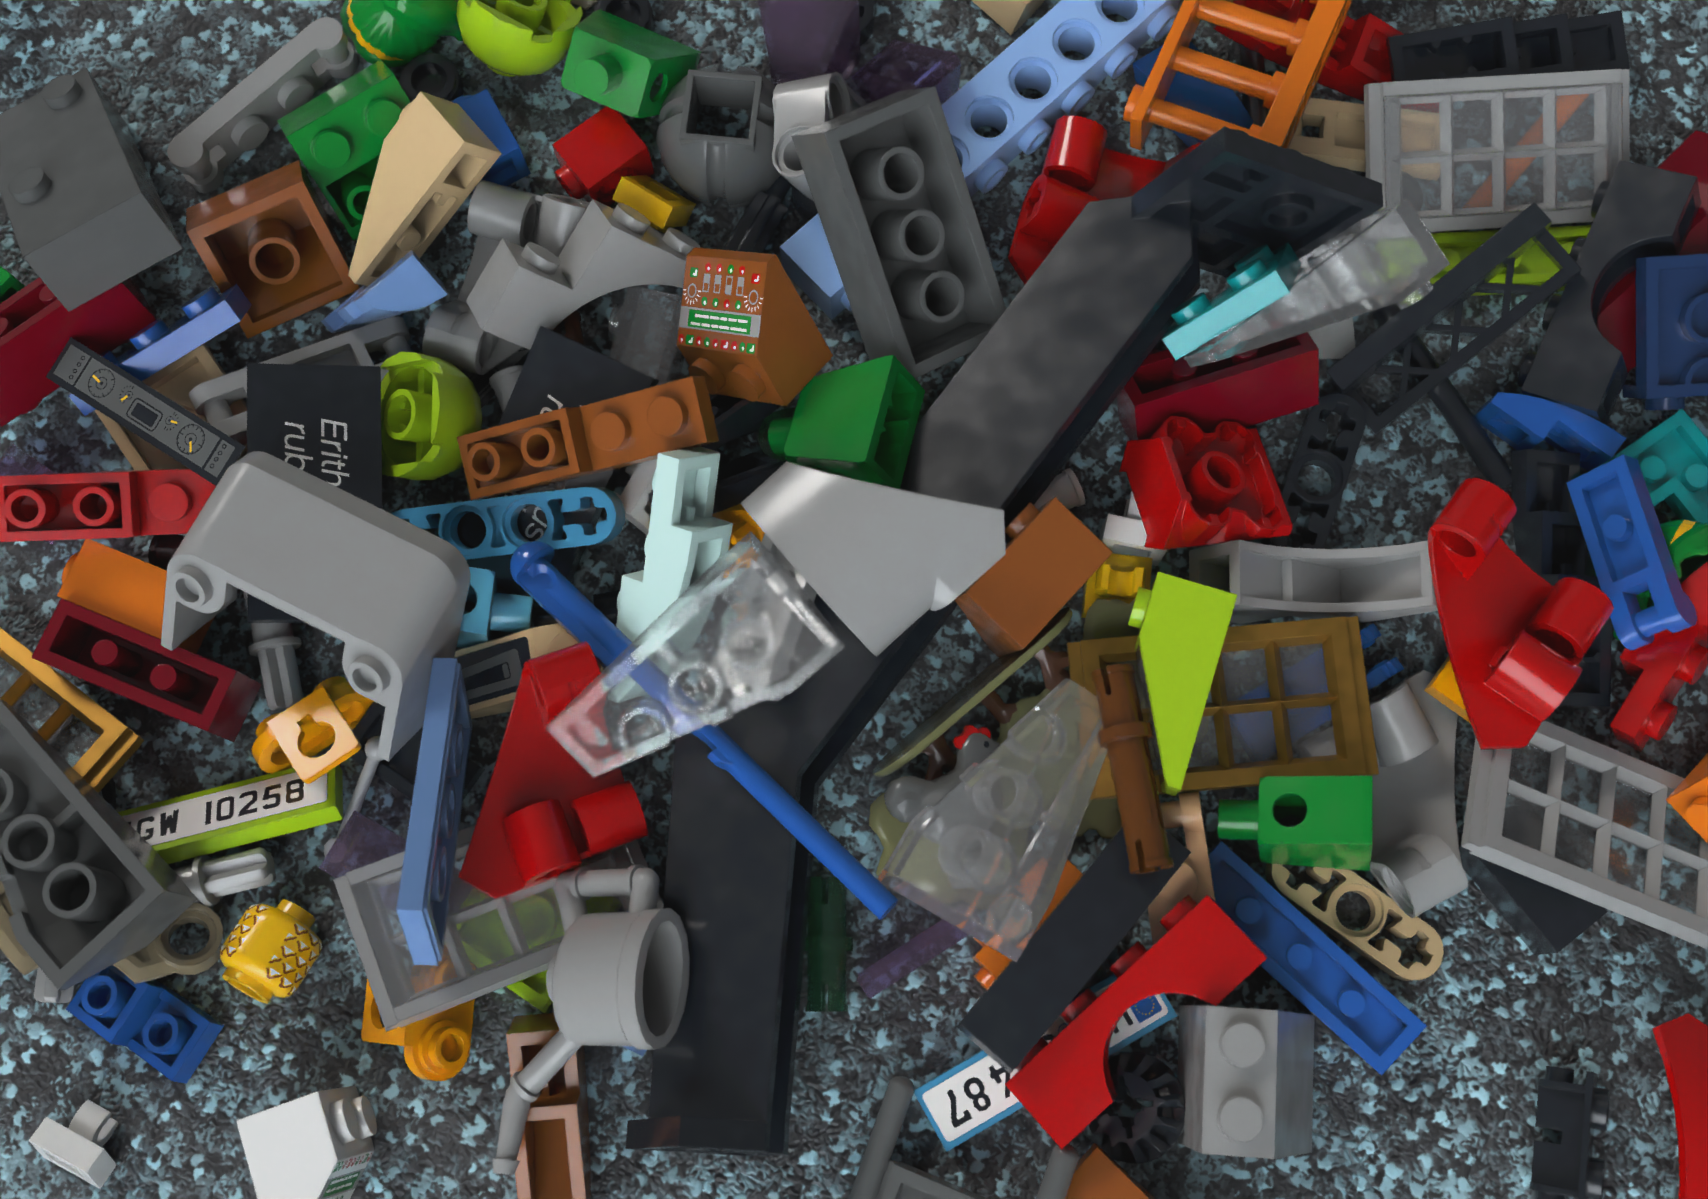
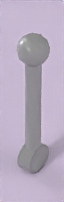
M380 736L371 737L366 742L364 751L367 759L337 836L328 840L324 845V855L332 863L345 861L353 852L350 836L378 764L384 760L377 756Z

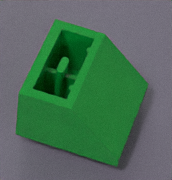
M382 60L277 120L286 138L353 241L358 239L383 141L398 122L402 110L411 103L393 72Z

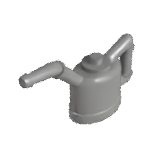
M631 865L627 869L602 870L577 867L573 871H565L558 876L555 888L564 936L557 952L549 962L546 973V986L549 997L553 1002L554 1017L560 1030L521 1072H516L510 1078V1085L506 1090L503 1100L496 1158H492L494 1174H515L520 1163L517 1157L531 1102H535L540 1097V1090L581 1046H634L636 1049L655 1050L666 1047L676 1034L684 1013L689 987L690 957L688 941L680 916L671 908H657L659 876L654 870L645 868L643 865ZM629 896V911L588 914L585 900L591 897Z

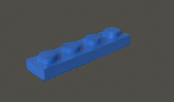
M1219 840L1209 851L1215 899L1220 907L1268 956L1260 966L1382 1076L1427 1025Z

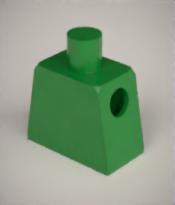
M599 9L576 25L567 54L561 85L569 91L630 117L645 118L660 114L662 104L671 88L684 76L688 75V69H697L701 52ZM662 73L663 80L660 86L655 84L654 81Z
M894 355L883 356L814 376L801 390L794 416L776 418L770 423L768 429L770 448L777 456H785L788 462L900 489L925 390Z
M1266 776L1259 778V800L1219 799L1218 838L1257 840L1261 862L1370 871L1373 776ZM1285 817H1296L1302 821L1300 824L1292 827H1286L1278 823Z

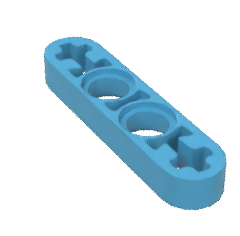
M578 487L407 508L392 512L391 514L421 529L439 528V537L454 545L464 558L468 560L511 555L524 543L531 542L521 535L517 526L520 511L531 504L539 507L545 513L547 519V529L544 535L536 541L544 542L554 549L597 545L612 541L620 534L625 524L626 512L623 502L615 492L604 487ZM590 498H592L595 507L605 508L607 513L606 520L597 523L596 534H594L592 524L564 525L563 512L585 511L589 509ZM560 499L563 500L561 507L558 504ZM468 512L478 514L486 526V536L483 542L476 548H469L464 545L457 533L461 517ZM564 531L567 535L566 539L562 538Z

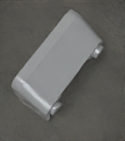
M260 451L250 452L227 468L168 563L161 646L173 651L237 599L238 589L345 642L342 666L349 684L360 695L385 707L377 756L389 761L423 727L433 658H454L470 584V569L462 553L446 540L273 455Z

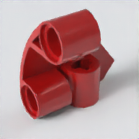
M1074 115L1058 118L1054 123L1041 175L1034 180L1024 198L1008 256L1009 261L1024 285L1088 202L1133 196L1202 143L1190 146L1167 162L1145 159L1105 148L1108 137L1107 130L1092 119Z

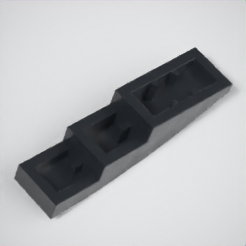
M1621 10L1568 19V14L1565 13L1513 22L1511 16L1391 36L1386 40L1392 82L1609 69L1630 70Z
M1535 449L1511 451L1512 499L1517 507L1516 515L1512 519L1516 555L1552 586L1564 577H1574L1584 580L1601 590L1566 484L1580 476V453ZM1610 617L1579 663L1583 670L1560 705L1610 707L1612 621Z
M1121 827L956 1026L1009 1074L1014 1071L1070 1004L1190 855L1191 852L1167 831L1166 835L1174 866L1165 870L1158 867V871L1151 873L1130 874L1123 827Z

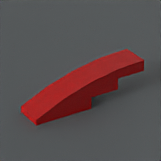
M1226 0L1293 23H1297L1299 18L1310 20L1316 7L1309 0ZM1371 13L1356 21L1346 16L1317 83L1364 101V85L1392 82L1386 40L1388 37L1403 35V33ZM1216 24L1213 28L1244 47L1260 53L1264 58L1287 69L1289 68L1293 57L1286 55V47ZM1439 103L1400 105V109L1439 113Z

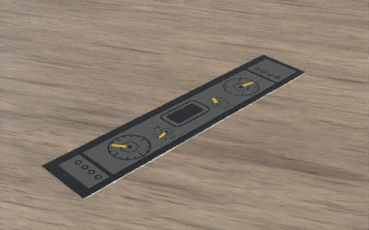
M70 337L46 376L57 385L215 486H217L227 468L238 460L245 449V446L72 337Z

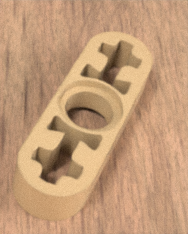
M1266 864V881L1308 919L1391 977L1403 981L1422 980L1433 975L1440 967L1444 948L1436 930L1419 917L1411 918L1406 915L1392 898L1353 871L1307 866L1306 873L1321 885L1329 883L1331 875L1339 880L1336 885L1325 893L1319 909L1312 904V901L1322 894L1321 892L1306 883L1298 884L1291 888L1286 883L1290 872L1282 864ZM1346 892L1360 894L1367 900L1370 906V919L1366 926L1358 931L1344 927L1336 915V904L1339 898ZM1387 914L1393 917L1394 921L1384 929L1400 939L1412 938L1414 935L1420 939L1416 949L1424 956L1421 963L1407 962L1402 966L1398 962L1402 951L1386 938L1377 939L1375 948L1368 943V940L1378 934L1383 928Z

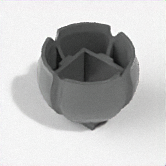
M713 64L696 70L688 69V75L675 84L665 98L659 114L660 125L656 133L658 150L663 166L671 179L691 198L708 206H712L718 198H724L730 208H738L749 205L752 198L758 192L763 191L766 193L781 176L772 161L774 144L772 98L776 86L763 74L741 65L733 72L727 71L723 64ZM708 105L751 109L748 139L696 134L699 108Z

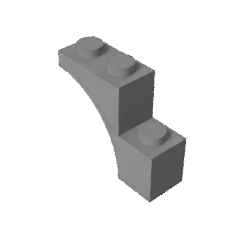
M592 199L558 258L538 244L528 242L525 247H521L502 238L466 302L481 330L530 350L540 326L553 330L575 310L607 293L640 285L658 284L683 288L687 254L694 247L700 248V246L691 237L675 228L669 227L666 233L650 227V221L628 205L618 203L615 209Z
M1239 539L1189 550V581L1237 594L1230 622L1236 624L1286 616H1295L1307 620L1358 616L1360 624L1438 611L1431 575L1428 540L1383 547L1311 549L1265 545Z

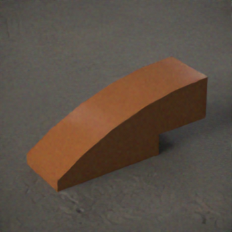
M554 1013L514 1017L506 1033L510 1077L516 1072H521L560 1030ZM581 1046L540 1090V1097L535 1102H531L517 1160L520 1161L515 1172L518 1199H591L588 1096L584 1046Z

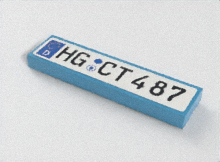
M1112 973L1088 988L1099 997L1118 978ZM1083 990L1082 992L1078 993V994L1074 997V999L1070 1002V1004H1071L1079 995H1081L1085 990ZM1157 994L1140 1000L1123 1014L1114 1029L1109 1047V1056L1177 1017L1165 994ZM1059 1016L1042 1037L1049 1043L1068 1026L1067 1023ZM981 1050L914 1090L917 1100L946 1152L1024 1107L1005 1086V1083L1018 1072L1016 1068L1009 1074L988 1054Z

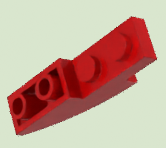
M189 468L0 476V542L187 534L216 486Z
M1708 562L1681 583L1682 590L1688 595L1695 607L1697 623L1677 633H1672L1666 629L1654 634V641L1636 650L1625 648L1619 657L1626 673L1638 680L1612 720L1610 727L1618 741L1642 752L1650 737L1659 741L1666 734L1678 710V707L1672 704L1680 688L1684 682L1694 685L1708 665V648H1706L1708 644Z

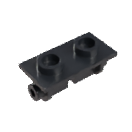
M1546 1066L1545 1079L1538 1078L1535 1127L1562 1131L1561 1145L1534 1140L1532 1175L1529 1189L1536 1190V1199H1565V1196L1576 1197L1577 1199L1603 1198L1605 1159L1592 1157L1594 1129L1607 1131L1610 1089L1597 1088L1598 1074L1587 1071L1586 1085L1573 1084L1574 1070Z

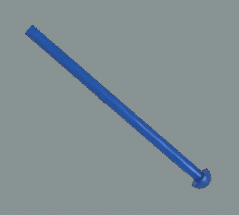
M540 541L527 542L518 547L510 561V572L514 581L578 643L587 641L596 660L618 682L626 672L675 721L704 741L713 750L708 754L707 758L715 766L727 770L879 920L884 918L894 908L899 900L551 564L555 553L553 547Z

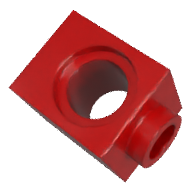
M607 106L552 144L560 168L554 174L562 188L572 198H584L587 202H591L594 199L610 206L616 202L612 197L622 177L647 175L650 177L654 174L646 144L618 111Z

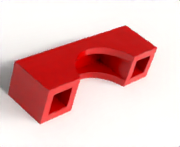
M1188 894L1159 921L1168 932L1149 950L1140 941L1127 950L1109 968L1118 979L1099 997L1090 988H1087L1060 1014V1017L1068 1026L1049 1043L1041 1037L1016 1067L1018 1072L1005 1083V1086L1061 1149L1101 1114L1118 1096L1110 1072L1109 1047L1117 1023L1132 1005L1157 994L1179 993L1194 996L1217 1006L1268 958L1210 895H1207L1197 903Z

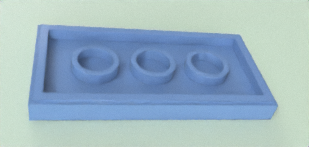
M433 658L396 908L414 965L438 966L443 956L472 733V720L461 664L458 663L456 658Z

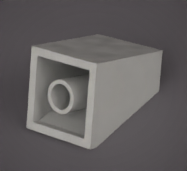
M1180 1005L1177 1079L1182 1087L1185 1098V1122L1177 1143L1201 1154L1279 1159L1312 1153L1315 1015L1276 1010Z

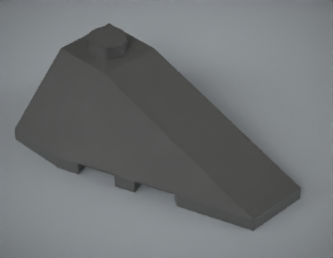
M0 699V881H2L13 912V916L8 918L15 938L58 990H66L147 947L198 898L158 852L6 701Z

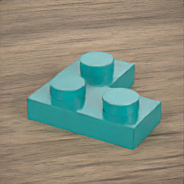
M1289 242L1273 252L1268 244L1253 250L1235 263L1234 267L1237 271L1226 279L1229 285L1225 291L1210 300L1202 292L1171 312L1174 322L1168 328L1162 340L1175 360L1180 359L1290 293L1302 263Z
M1684 409L1676 412L1605 462L1607 463L1623 454L1637 459L1653 506L1664 500L1680 520L1708 523V439Z

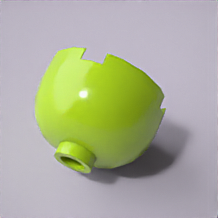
M458 0L456 15L463 42L471 52L493 72L506 77L543 74L560 63L569 51L573 32L576 25L581 21L583 11L581 6L576 10L571 5L572 0Z
M401 351L387 358L381 365V369L388 370L381 382L382 475L412 480H435L461 468L463 463L457 437L482 429L481 402L473 382L452 363L438 357Z

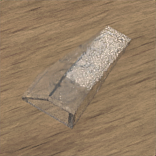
M1409 199L1378 209L1300 258L1299 260L1302 264L1289 294L1186 354L1184 358L1190 367L1204 365L1395 303L1399 309L1406 308L1433 290L1434 286L1430 279L1450 263Z
M1065 678L1008 730V738L980 764L974 762L959 776L961 781L935 806L928 804L911 820L879 875L878 880L1017 963L1053 899L1108 752L1105 747H1100L1097 735L1098 731L1103 729L1097 696L1071 679Z

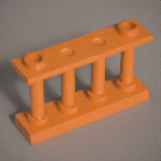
M1183 0L1145 86L1136 84L1127 100L1123 120L1130 122V147L1141 151L1152 125L1156 124L1202 141H1206L1221 128L1227 127L1244 131L1249 136L1288 149L1353 0H1309L1310 3L1316 5L1310 20L1299 18L1297 23L1226 0ZM1200 20H1204L1286 47V55L1292 56L1293 59L1286 73L1276 71L1271 76L1190 49L1188 46ZM1178 71L1264 100L1263 107L1270 110L1263 126L1252 124L1250 129L1165 101L1164 99Z

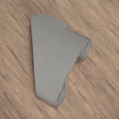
M480 181L471 197L467 216L469 233L478 235L473 256L458 299L440 305L432 312L423 336V354L443 359L452 363L458 369L484 375L523 348L481 330L466 300L502 238L521 247H525L528 242L538 244L558 258L590 202L558 194H544L540 196L490 181Z
M787 461L741 502L743 508L787 560L876 657L929 609L937 611L950 604L1006 554L1003 509L902 490Z
M1420 670L1369 698L1379 774L1373 776L1370 872L1403 912L1411 918L1422 914L1468 888V880L1462 867L1455 811L1454 774L1458 714L1424 691L1434 677V674L1425 670ZM1333 726L1297 746L1298 757L1336 755Z

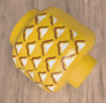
M282 899L277 907L267 904L251 905L221 946L220 960L227 968L222 977L239 991L262 1003L268 1004L273 996L279 998L292 996L322 951L321 940L310 929L316 919L302 907L285 899Z

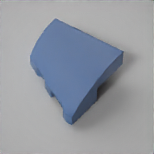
M411 250L367 288L365 285L360 287L323 318L321 322L331 333L346 331L426 307L448 294L444 283Z

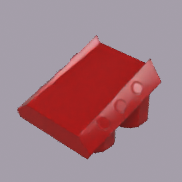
M1170 416L1149 439L1127 441L1119 472H1126L1147 534L1144 547L1167 550L1219 544L1239 539L1246 541L1290 535L1293 524L1257 428L1247 429L1238 422L1222 421L1210 433H1204L1195 422L1187 417Z

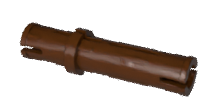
M1132 664L1106 666L1108 674L1104 673V669H1096L1091 673V677L1095 684L1103 729L1098 731L1097 735L1100 747H1105L1108 751L1130 864L1129 872L1130 874H1144L1156 872L1158 867L1163 870L1169 869L1174 866V861L1169 850L1148 741L1153 739L1154 735L1151 723L1143 720L1134 676L1135 667Z

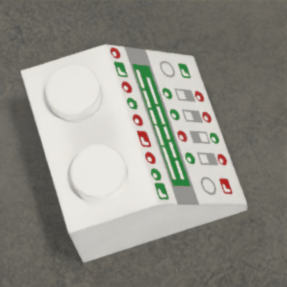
M356 1086L317 1091L236 1121L258 1199H350L375 1150L371 1136L377 1132L375 1114L368 1098L365 1095L359 1097Z

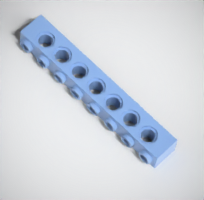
M1061 0L941 106L970 197L978 190L983 194L992 190L1007 173V165L1022 151L1026 155L1036 151L1048 138L1052 131L1051 126L1058 118H1061L1065 113L1068 116L1079 113L1095 93L1094 88L1108 75L1115 79L1123 74L1135 60L1138 54L1137 49L1150 38L1154 41H1159L1167 35L1178 14L1177 9L1180 0ZM1106 15H1121L1128 21L1114 22L1108 19ZM1075 51L1081 53L1086 58L1083 60H1071L1062 53ZM1030 88L1041 92L1044 96L1037 99H1029L1023 97L1019 91ZM990 126L997 129L1001 134L996 137L986 138L978 135L974 130L979 127ZM816 214L780 246L781 262L787 275L833 320L845 308L850 312L852 309L819 214Z

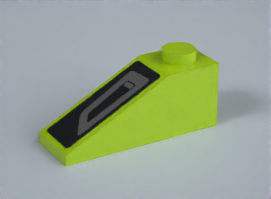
M1158 572L1152 590L1142 587L1138 588L1128 625L1140 629L1135 644V652L1148 722L1152 725L1154 735L1152 744L1162 793L1176 796L1183 785L1237 594Z

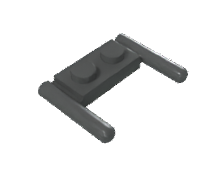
M904 1076L891 1078L848 1199H988L901 1161L891 1160L915 1090L914 1084L910 1079ZM1057 1144L1053 1147L1036 1199H1066L1079 1160V1153L1075 1147L1067 1144L1063 1149Z

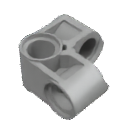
M838 72L780 83L776 85L773 91V165L779 174L812 201L814 200L791 136L866 105L865 100L846 84V81Z

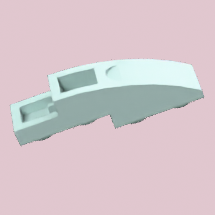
M700 446L658 453L656 470L652 479L653 498L649 532L644 545L646 556L644 570L622 575L621 588L617 597L618 614L616 627L668 677L677 670L707 620L722 578L733 527L731 522L712 517L720 452ZM626 672L619 682L610 674L608 699L621 702L647 693Z

